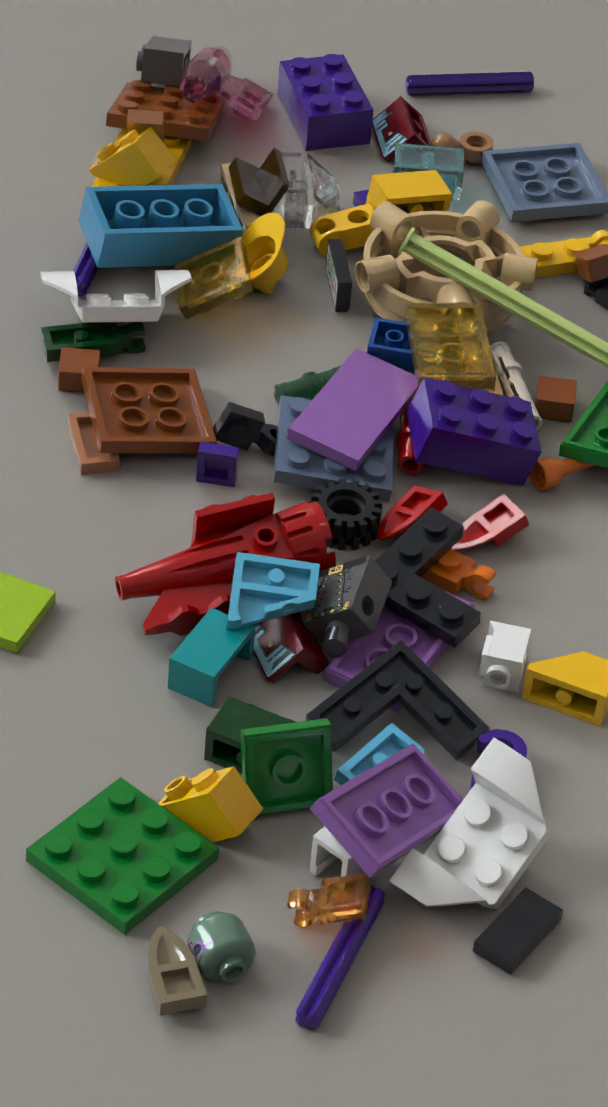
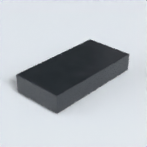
M525 887L474 941L473 952L511 975L561 921L563 909Z

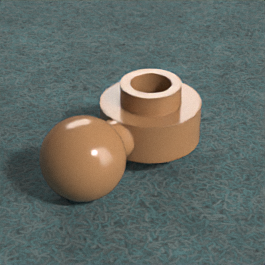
M481 132L465 133L460 137V140H456L448 133H440L433 138L430 146L434 157L439 160H449L455 154H459L471 164H480L483 151L493 150L494 142L490 136Z

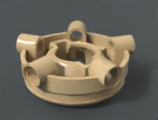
M386 201L378 205L371 215L370 227L374 231L365 243L363 260L356 263L355 275L360 290L364 293L367 302L380 318L468 333L467 340L496 330L512 316V313L456 281L445 278L440 272L405 252H402L401 255L398 254L411 228H415L414 233L454 256L463 257V261L493 278L498 277L500 282L519 293H522V289L532 291L538 258L524 256L518 244L507 233L496 227L500 220L499 213L496 207L488 201H476L464 214L449 211H420L407 214L393 203ZM427 298L430 299L433 303L422 301L420 299Z

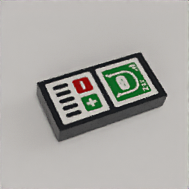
M328 239L325 269L335 312H348L351 301L352 279L343 241L341 239Z

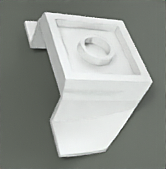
M155 270V300H149L146 294L128 293L124 294V300H111L109 294H87L86 301H78L74 271L40 272L43 284L71 296V303L82 323L158 321L165 306V296L192 281L189 270Z
M494 737L471 768L476 783L424 854L412 848L389 880L391 884L410 895L425 907L478 903L483 907L498 910L549 838L531 761Z

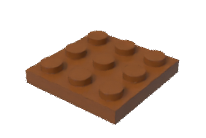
M134 80L131 83L127 82L107 112L106 126L127 129L128 109L164 112V135L208 142L225 110L226 97L217 96V93L209 90H200L194 93L184 91V88L180 86L167 85L162 88L151 86V83Z
M83 367L81 381L99 453L198 454L200 442L217 444L195 369Z

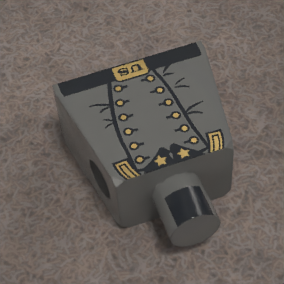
M370 555L319 571L314 608L303 611L302 621L305 627L321 643L322 649L327 654L334 656L343 655L347 651L348 641L371 635L375 631L392 580Z

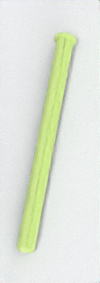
M411 228L398 254L401 255L402 252H405L608 368L607 342L414 233L415 228Z

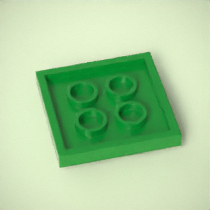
M121 777L26 849V861L124 935L219 859L218 846Z

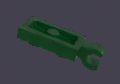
M88 322L41 327V340L47 362L60 361L61 349L63 347L99 350L100 357L122 354V347L131 353L146 351L143 338L133 339L137 336L146 335L142 322H132L122 326H117L116 322Z

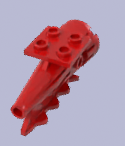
M272 492L259 496L250 495L238 501L221 505L212 504L203 509L194 511L190 548L127 574L116 576L115 586L119 599L123 601L131 598L160 596L142 624L144 635L172 632L181 636L194 629L210 608L228 614L237 552L320 564L319 571L335 567V551L327 553L326 539H331L332 534L321 506L317 502L312 503V500L273 514L275 497Z

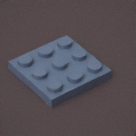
M580 143L489 150L482 153L481 163L511 222L594 216L596 214L608 213V194Z
M281 395L277 414L273 482L316 489L320 485L326 487V482L331 480L335 485H338L339 479H346V484L350 485L352 480L359 481V487L362 488L367 484L371 486V492L377 491L379 500L390 501L393 491V425L359 468L354 471L287 439L289 427L312 400Z

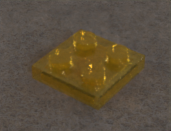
M240 237L175 265V270H189L192 277L191 282L177 289L179 309L185 319L197 314H204L213 307L230 300L239 299L244 294L252 291L247 249Z

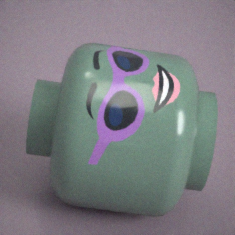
M215 911L203 915L195 922L187 940L188 947L196 960L200 974L209 981L234 982L242 978L253 963L256 955L254 943L243 921L234 914Z

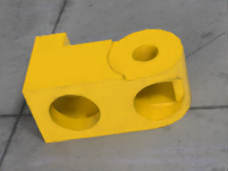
M370 203L323 215L313 221L309 232L320 254L326 257L328 239H341L344 250L365 246L368 237L374 231L370 227V218L374 211Z

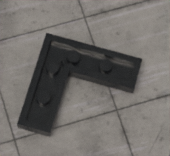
M431 507L375 562L392 580L384 606L456 648L480 624L481 612L421 578L463 537L464 532L463 525Z
M402 640L306 714V721L328 718L331 723L332 750L334 752L396 702H399L456 760L478 744V738L481 734L489 731V727Z

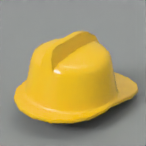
M267 213L258 217L249 225L240 240L235 262L231 269L230 276L232 281L237 284L247 283L267 295L273 293L277 282L284 276L289 266L287 255L282 247L286 225L282 216L277 213Z

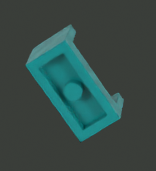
M210 608L169 657L167 688L207 706H212L217 697L218 678L236 656L249 660L253 655L256 626L249 625L234 630L226 629L228 614Z

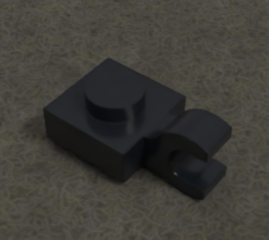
M229 402L213 426L216 441L247 451L251 444L255 443L264 452L275 455L277 426L265 424L262 412Z

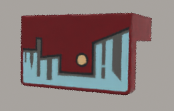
M400 96L373 119L372 127L382 158L385 161L390 162L407 147L425 162L434 155L422 115L403 97Z
M303 611L252 624L256 626L253 653L266 679L271 682L278 680L295 663L302 665L317 675L329 665L318 640L305 627L302 621Z

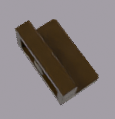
M276 148L272 149L260 168L237 157L234 158L228 167L237 205L259 216L272 213L289 188L282 154Z

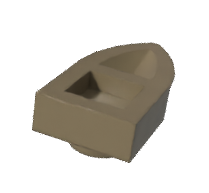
M163 926L158 927L149 943L148 979L160 1016L206 1007L207 993L191 950L172 931Z

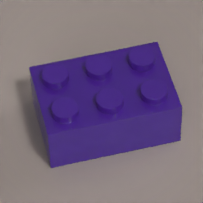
M327 54L322 57L313 58L296 57L292 60L280 61L277 95L305 151L370 144L374 109L344 54Z
M423 377L407 410L415 462L524 486L542 452L531 402L519 397H508L491 393L481 388L474 389L453 384L447 380Z

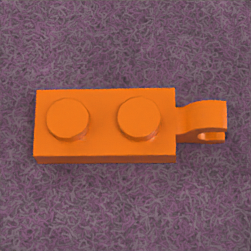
M450 549L421 578L453 595H456L463 589L478 599L487 600L494 592V587L487 584L496 576V571L485 565L476 568V560Z

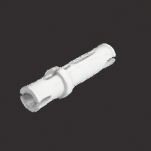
M507 342L493 343L488 348L501 388H503L508 397L515 396L531 402L538 431L542 427L543 420L538 414L531 394L523 380L525 373L521 364L515 361Z

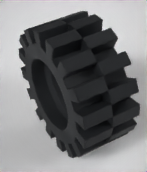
M339 479L338 485H335L332 480L327 481L326 487L320 485L316 488V493L313 492L311 496L312 503L317 502L321 506L330 526L332 538L326 539L327 547L332 548L335 543L339 544L338 550L345 551L346 545H350L352 550L359 549V543L366 547L370 545L371 540H376L381 523L383 504L382 499L379 500L377 491L371 492V486L365 484L361 488L357 480H352L350 485L346 484V479ZM337 513H348L354 516H343Z

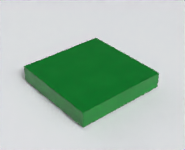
M328 718L241 729L242 778L263 807V810L258 815L307 809L319 798L333 791L332 730Z

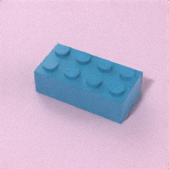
M222 184L86 187L78 220L97 268L231 264L235 262L243 233V228Z

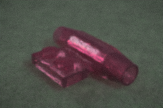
M213 46L200 50L182 72L180 91L183 98L189 102L197 103L210 99L218 93L228 101L227 105L233 108L232 111L237 116L245 120L253 119L257 121L274 94L247 78L242 80L230 75L232 57L229 50L225 47ZM213 57L218 58V60L212 66L210 62L213 59Z

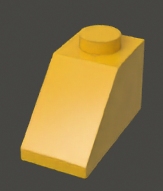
M582 651L529 663L526 669L521 698L601 727L608 714V659Z

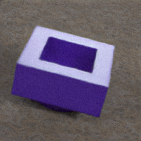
M200 442L197 455L196 481L235 487L238 475L239 447Z

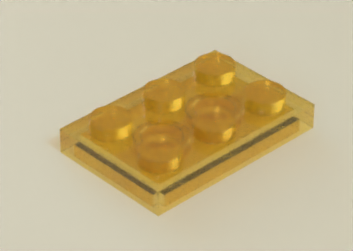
M406 303L405 319L418 388L423 377L435 380H447L453 384L474 389H495L496 373L481 303Z

